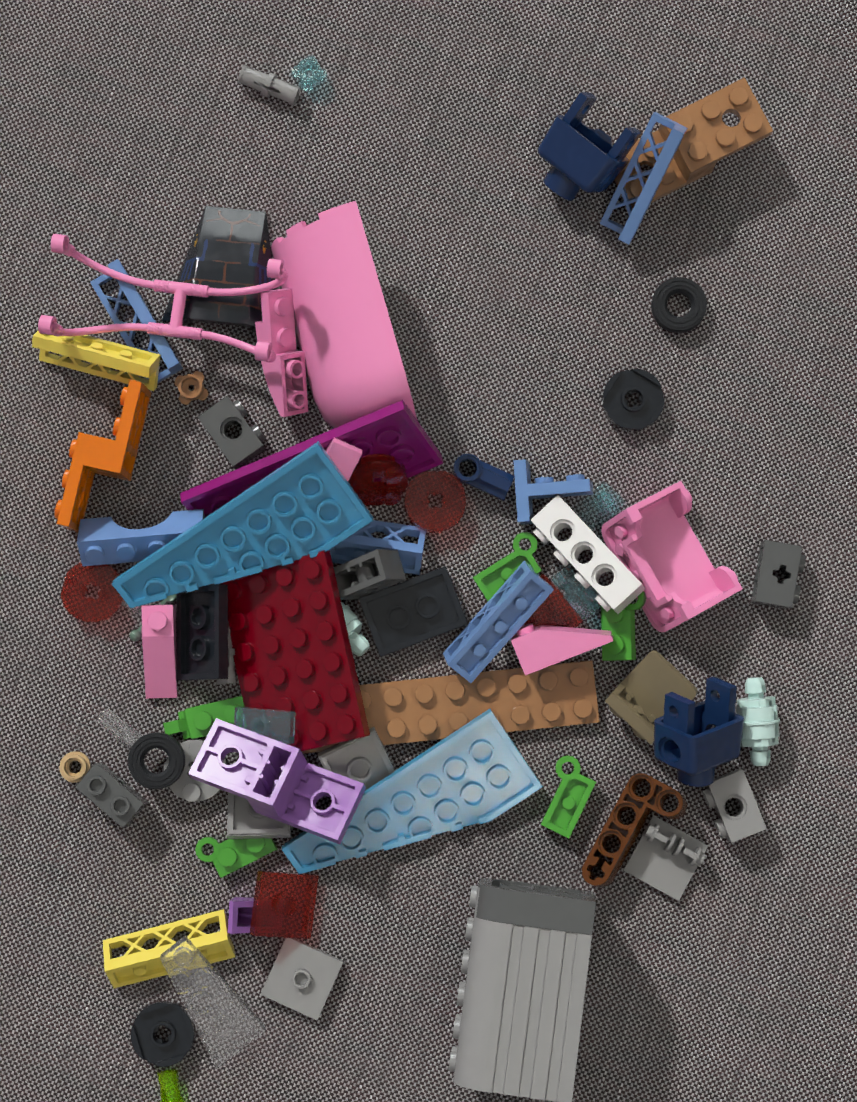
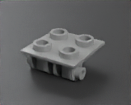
M653 815L623 871L679 901L697 866L703 863L706 856L704 853L708 845Z

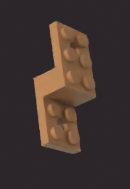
M745 77L666 116L688 129L652 202L712 173L718 161L772 135L773 129ZM726 113H733L738 117L739 124L729 127L724 124L722 116ZM660 124L659 129L652 133L655 144L666 141L672 129ZM640 139L636 141L626 157L631 160ZM649 139L647 140L644 148L651 146ZM663 147L657 148L659 155ZM653 151L640 154L638 158L639 164L648 165L653 169L656 163ZM628 164L625 166V168L621 171V173H620V174L617 176V178L614 180L617 186H618V184H619V182H620V180H621V178H622V176H623V174H624V172H625V170H626ZM635 167L630 176L637 174ZM639 178L626 183L625 190L628 199L640 195L642 186ZM636 202L630 204L631 207H632V210H633V208H634Z

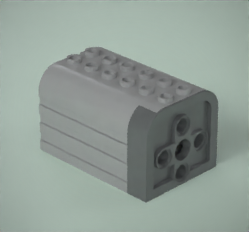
M480 878L478 886L473 885L470 894L469 907L475 908L474 918L468 917L465 940H470L471 944L470 950L464 949L461 973H467L466 982L460 981L457 1005L463 1006L462 1014H456L452 1038L458 1039V1047L452 1046L448 1071L454 1072L453 1082L456 1085L467 1089L554 1102H572L596 908L593 891L495 878Z

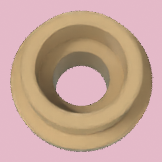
M70 752L61 759L60 773L69 782H80L91 769V762L82 752ZM74 761H78L81 764V770L78 773H74L71 770V764Z

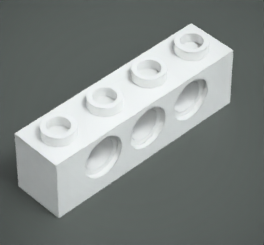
M559 495L552 499L531 519L537 527L532 532L544 545L550 541L557 550L553 553L565 567L571 564L578 571L574 577L585 589L592 586L596 590L598 595L595 597V600L607 612L612 608L619 614L645 590L642 583ZM564 528H571V537L566 541H559L558 533ZM582 551H593V557L588 563H579L578 557ZM603 573H614V580L610 585H599V578Z

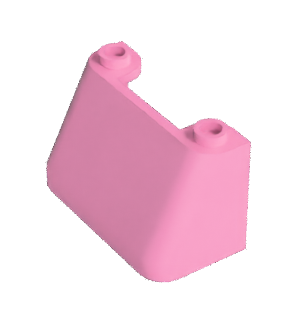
M682 481L623 510L604 523L601 529L602 537L607 547L644 586L646 602L642 609L651 625L661 633L680 625L743 589L733 570L726 566H719L714 569L684 515L689 513L692 508V496Z

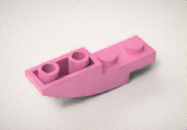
M283 288L261 292L262 321L255 322L257 341L270 342L272 344V351L276 354V359L272 363L261 361L270 394L281 417L308 412L305 354L304 351L296 349L292 289Z

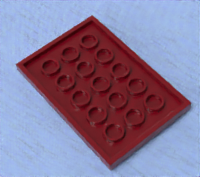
M325 550L319 551L317 556L310 558V555H305L288 565H277L263 569L259 573L220 583L228 585V621L232 649H235L233 657L249 730L299 748L301 751L370 736L330 550L327 552Z

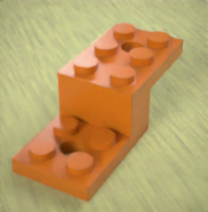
M129 380L128 387H124L122 390L120 405H123L121 418L116 417L113 426V435L116 436L115 440L78 432L77 440H72L69 449V457L72 458L70 470L66 469L62 478V488H65L63 499L57 501L54 512L58 525L78 532L80 519L85 517L95 474L131 481L151 397L150 390L142 382Z

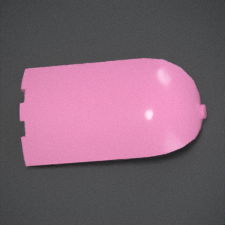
M349 202L318 213L319 220L309 225H306L305 221L293 225L286 230V238L278 237L274 240L271 251L274 259L284 261V269L288 273L286 282L281 286L282 289H292L296 339L299 350L304 351L306 375L313 399L324 421L333 428H337L401 400L405 402L417 419L406 373L357 202Z

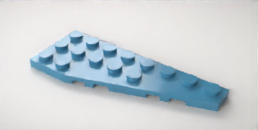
M318 441L115 578L112 585L128 606L134 608L166 599L167 596L184 591L191 592L214 583L216 585L259 573L263 569L277 565H288L305 555H310V558L316 557L319 551L325 550L327 552L372 522L373 516Z
M490 708L365 790L340 844L303 831L282 845V851L296 871L302 874L335 865L336 862L353 857L357 859L367 856L371 852L382 849L386 851L432 838L431 836L458 831L465 826L476 823L490 822L543 786Z

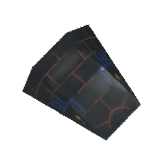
M205 206L177 282L208 285L210 288L230 289L256 286L275 280V278L267 277V264L269 259H272L266 212ZM261 293L241 296H209L208 298L187 295L182 325L192 326L193 321L245 326L250 327L252 332H256L255 322L262 321ZM174 294L170 297L161 321L162 323H170Z

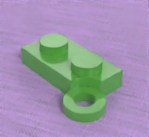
M522 532L518 534L513 540L514 552L473 577L487 602L523 561L531 565L536 574L542 571L532 556L537 549V540L531 533ZM522 539L530 541L531 547L529 550H522L519 547V542Z
M644 591L638 596L635 604L630 603L619 614L612 608L607 612L601 606V629L611 631L613 634V642L602 645V661L636 660L635 610L642 608L646 602Z
M568 755L559 758L556 762V773L562 780L540 825L569 839L596 782L579 774L581 769L580 763L576 758ZM565 762L573 764L574 770L572 773L565 774L562 771V765Z
M204 837L198 841L195 851L200 860L204 862L213 861L220 878L278 848L273 838L227 839L219 843L213 837ZM209 843L213 846L214 852L211 855L203 853L202 848L204 844Z

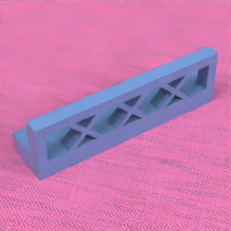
M656 112L652 114L600 222L601 225L619 233L618 240L628 245L634 238L688 129ZM656 122L672 129L667 140L655 144L652 135ZM649 139L651 146L644 148L647 140ZM663 147L659 155L657 148ZM653 151L656 160L653 169L642 172L638 162L640 154ZM635 167L637 174L630 176ZM649 175L647 181L645 182L644 176ZM639 178L642 186L640 195L628 199L625 190L626 183ZM622 194L624 201L617 203L620 195ZM636 202V204H635V206H634V208H633V210H632V207H631L630 204ZM626 206L629 218L625 226L609 219L614 209Z
M119 259L108 264L110 269L128 275ZM103 274L90 282L114 324L127 323L120 321L118 318L121 304L131 306L135 311L133 323H138V320L142 324H148V322L156 323L135 285L117 280L120 289L117 298L105 295L100 287L113 279L112 277ZM123 294H125L128 301L122 299ZM109 301L116 303L114 309L112 308ZM119 331L127 346L161 355L160 358L165 362L167 369L158 374V383L183 369L165 336L148 334L150 342L146 350L135 347L133 344L135 331H130L129 335L126 331ZM154 345H155L156 349L158 350V352L152 351Z
M373 520L330 549L332 562L344 564L376 549L398 550L404 573L420 575L427 528ZM376 531L383 532L387 536L382 539L374 538L371 533ZM411 536L418 537L419 539L418 544L404 542L401 538Z
M523 561L443 652L448 666L472 683L554 591L552 586L537 575L531 565Z

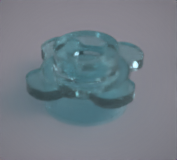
M307 56L291 70L292 77L299 80L302 90L306 92L312 91L314 85L327 79L326 70L320 68L314 56ZM310 71L312 72V75L307 76L306 73Z

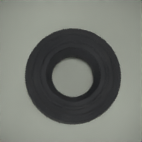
M683 277L671 278L663 282L656 289L651 301V311L655 321L660 327L672 333H685L696 328L703 320L707 309V300L702 288L696 282ZM675 294L686 296L691 304L689 313L682 317L672 315L667 308V301L671 296Z
M160 732L146 734L140 737L129 751V771L134 780L143 787L149 789L166 788L175 783L183 773L185 767L183 748L174 737ZM151 749H162L168 755L169 764L161 773H152L145 766V756Z

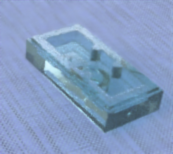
M235 707L234 725L285 744L294 743V711Z

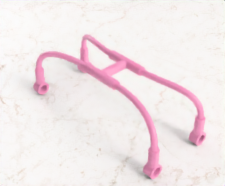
M53 234L51 238V251L53 253H61L68 257L72 256L90 268L114 279L150 288L155 292L174 294L170 324L148 322V324L124 323L65 329L57 323L55 316L41 315L38 322L40 334L58 337L118 331H145L147 334L193 340H202L203 338L218 341L254 354L255 360L268 363L275 361L276 354L272 351V344L270 342L257 341L256 346L232 337L203 331L202 328L182 326L187 295L205 298L209 296H241L269 291L283 285L288 278L283 260L269 259L267 277L275 278L276 280L250 287L217 289L210 288L208 285L157 279L149 281L120 273L78 252L69 243L68 235Z

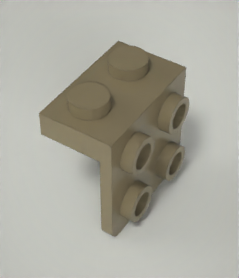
M653 650L618 684L605 699V702L609 705L610 711L615 716L623 718L632 727V731L637 737L646 740L651 745L654 742V720L664 716L665 694L674 692L692 700L697 695L698 690L658 651Z

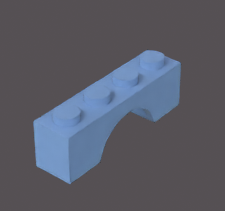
M204 509L173 511L160 524L144 529L121 527L113 521L112 517L80 519L77 545L82 566L140 562L205 518Z

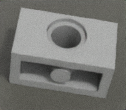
M737 769L715 778L712 784L706 786L707 790L702 791L709 809L714 807L718 819L714 820V823L721 838L726 837L728 842L733 843L767 829L744 770ZM730 798H736L739 801L740 809L738 813L730 816L725 811V803Z

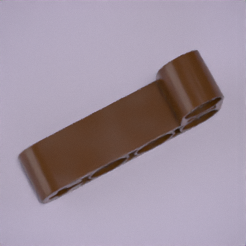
M639 773L632 776L583 864L582 876L588 884L597 887L610 885L650 811L653 810L671 820L678 819L685 814L687 809L685 797L675 789L647 774ZM642 781H648L651 785L650 793L645 797H639L636 793L637 785ZM669 796H676L678 798V808L673 812H666L664 809V801ZM627 809H634L636 813L634 822L630 825H624L621 820L622 813ZM613 836H618L621 841L618 851L610 853L607 850V841ZM600 854L613 859L612 863L599 858ZM602 866L601 870L605 873L604 877L595 878L596 874L592 872L593 868H600Z

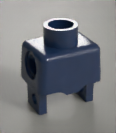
M580 92L565 115H557L538 148L539 156L552 166L543 179L544 184L554 193L568 201H573L581 189L586 193L606 191L630 160L626 156L642 134L636 128L626 127L613 145L612 138L601 129H591L583 124L581 121L597 99V97L588 92Z
M716 677L707 678L705 701L696 704L694 701L674 692L665 694L664 716L654 720V756L658 761L677 769V779L682 784L694 787L708 786L715 780V767L734 760L740 755L744 717L735 713L737 686Z

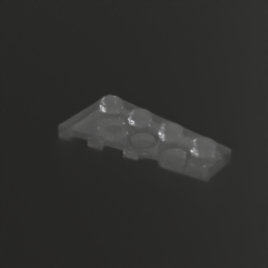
M186 935L161 954L160 960L174 988L180 994L186 1006V1011L190 1019L193 1020L204 1046L207 1047L216 1069L266 1031L265 1024Z

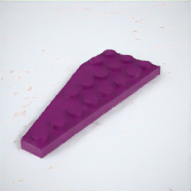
M401 400L180 493L181 503L187 510L204 509L206 518L318 441L326 450L334 438L362 449V455L348 481L355 492L360 491V486L376 484L377 488L390 486L443 464L442 454L405 402Z

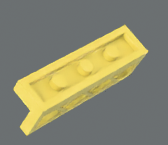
M39 331L33 335L32 347L40 349V361L129 384V380L139 381L151 391L157 388L160 354L88 335L56 337L54 335L40 334ZM49 352L61 354L62 356L51 354Z
M224 909L103 940L104 969L113 988L235 958V950L228 933L227 916ZM219 922L220 931L210 934L202 932L208 924ZM186 930L190 933L183 941L176 942L172 940L177 932ZM156 938L159 940L158 944L152 949L145 950L141 948L149 939ZM122 946L129 948L123 956L112 959V949Z

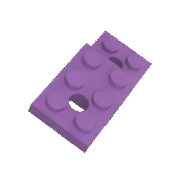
M217 718L188 773L194 780L247 799L258 814L337 844L341 843L366 789L364 783L307 763L299 748ZM228 753H239V759L236 763L232 765L224 764V758ZM326 796L332 799V803L327 809L318 810L316 808V802L321 797Z

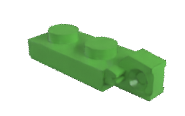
M242 696L187 708L185 711L178 712L179 720L163 723L165 734L172 735L182 732L183 739H196L207 736L216 718L242 728L248 727Z

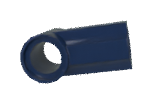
M463 454L458 457L452 470L455 480L460 484L472 486L504 501L514 479V475L479 460L473 454ZM462 462H470L475 467V474L471 477L463 476L459 472V465Z

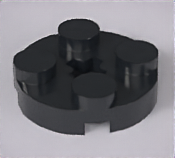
M643 369L625 370L616 373L608 381L603 391L602 409L615 426L627 431H641L651 426L663 410L664 398L661 384L654 375ZM634 392L640 395L638 400L641 402V405L629 407L625 395H633Z
M169 1001L154 1002L145 1007L135 1019L131 1030L132 1046L140 1058L153 1063L155 1066L167 1067L180 1062L193 1047L196 1032L195 1024L189 1012L180 1003ZM159 1025H164L166 1029L170 1028L172 1034L168 1036V1042H164L162 1038H156L155 1033L159 1031Z

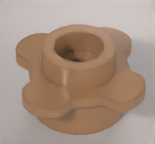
M195 371L193 374L176 377L175 385L180 392L179 401L182 404L188 405L193 400L199 399L204 401L207 399L209 393L204 388L203 380L205 377L202 372ZM193 385L194 390L190 391L189 386Z

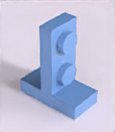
M526 459L513 460L517 522L521 525L533 524L531 521L533 518V499L555 498L557 495L560 497L593 495V482L590 479H585L583 474L566 476V481L554 482V477L536 478L535 483L531 484L530 463Z

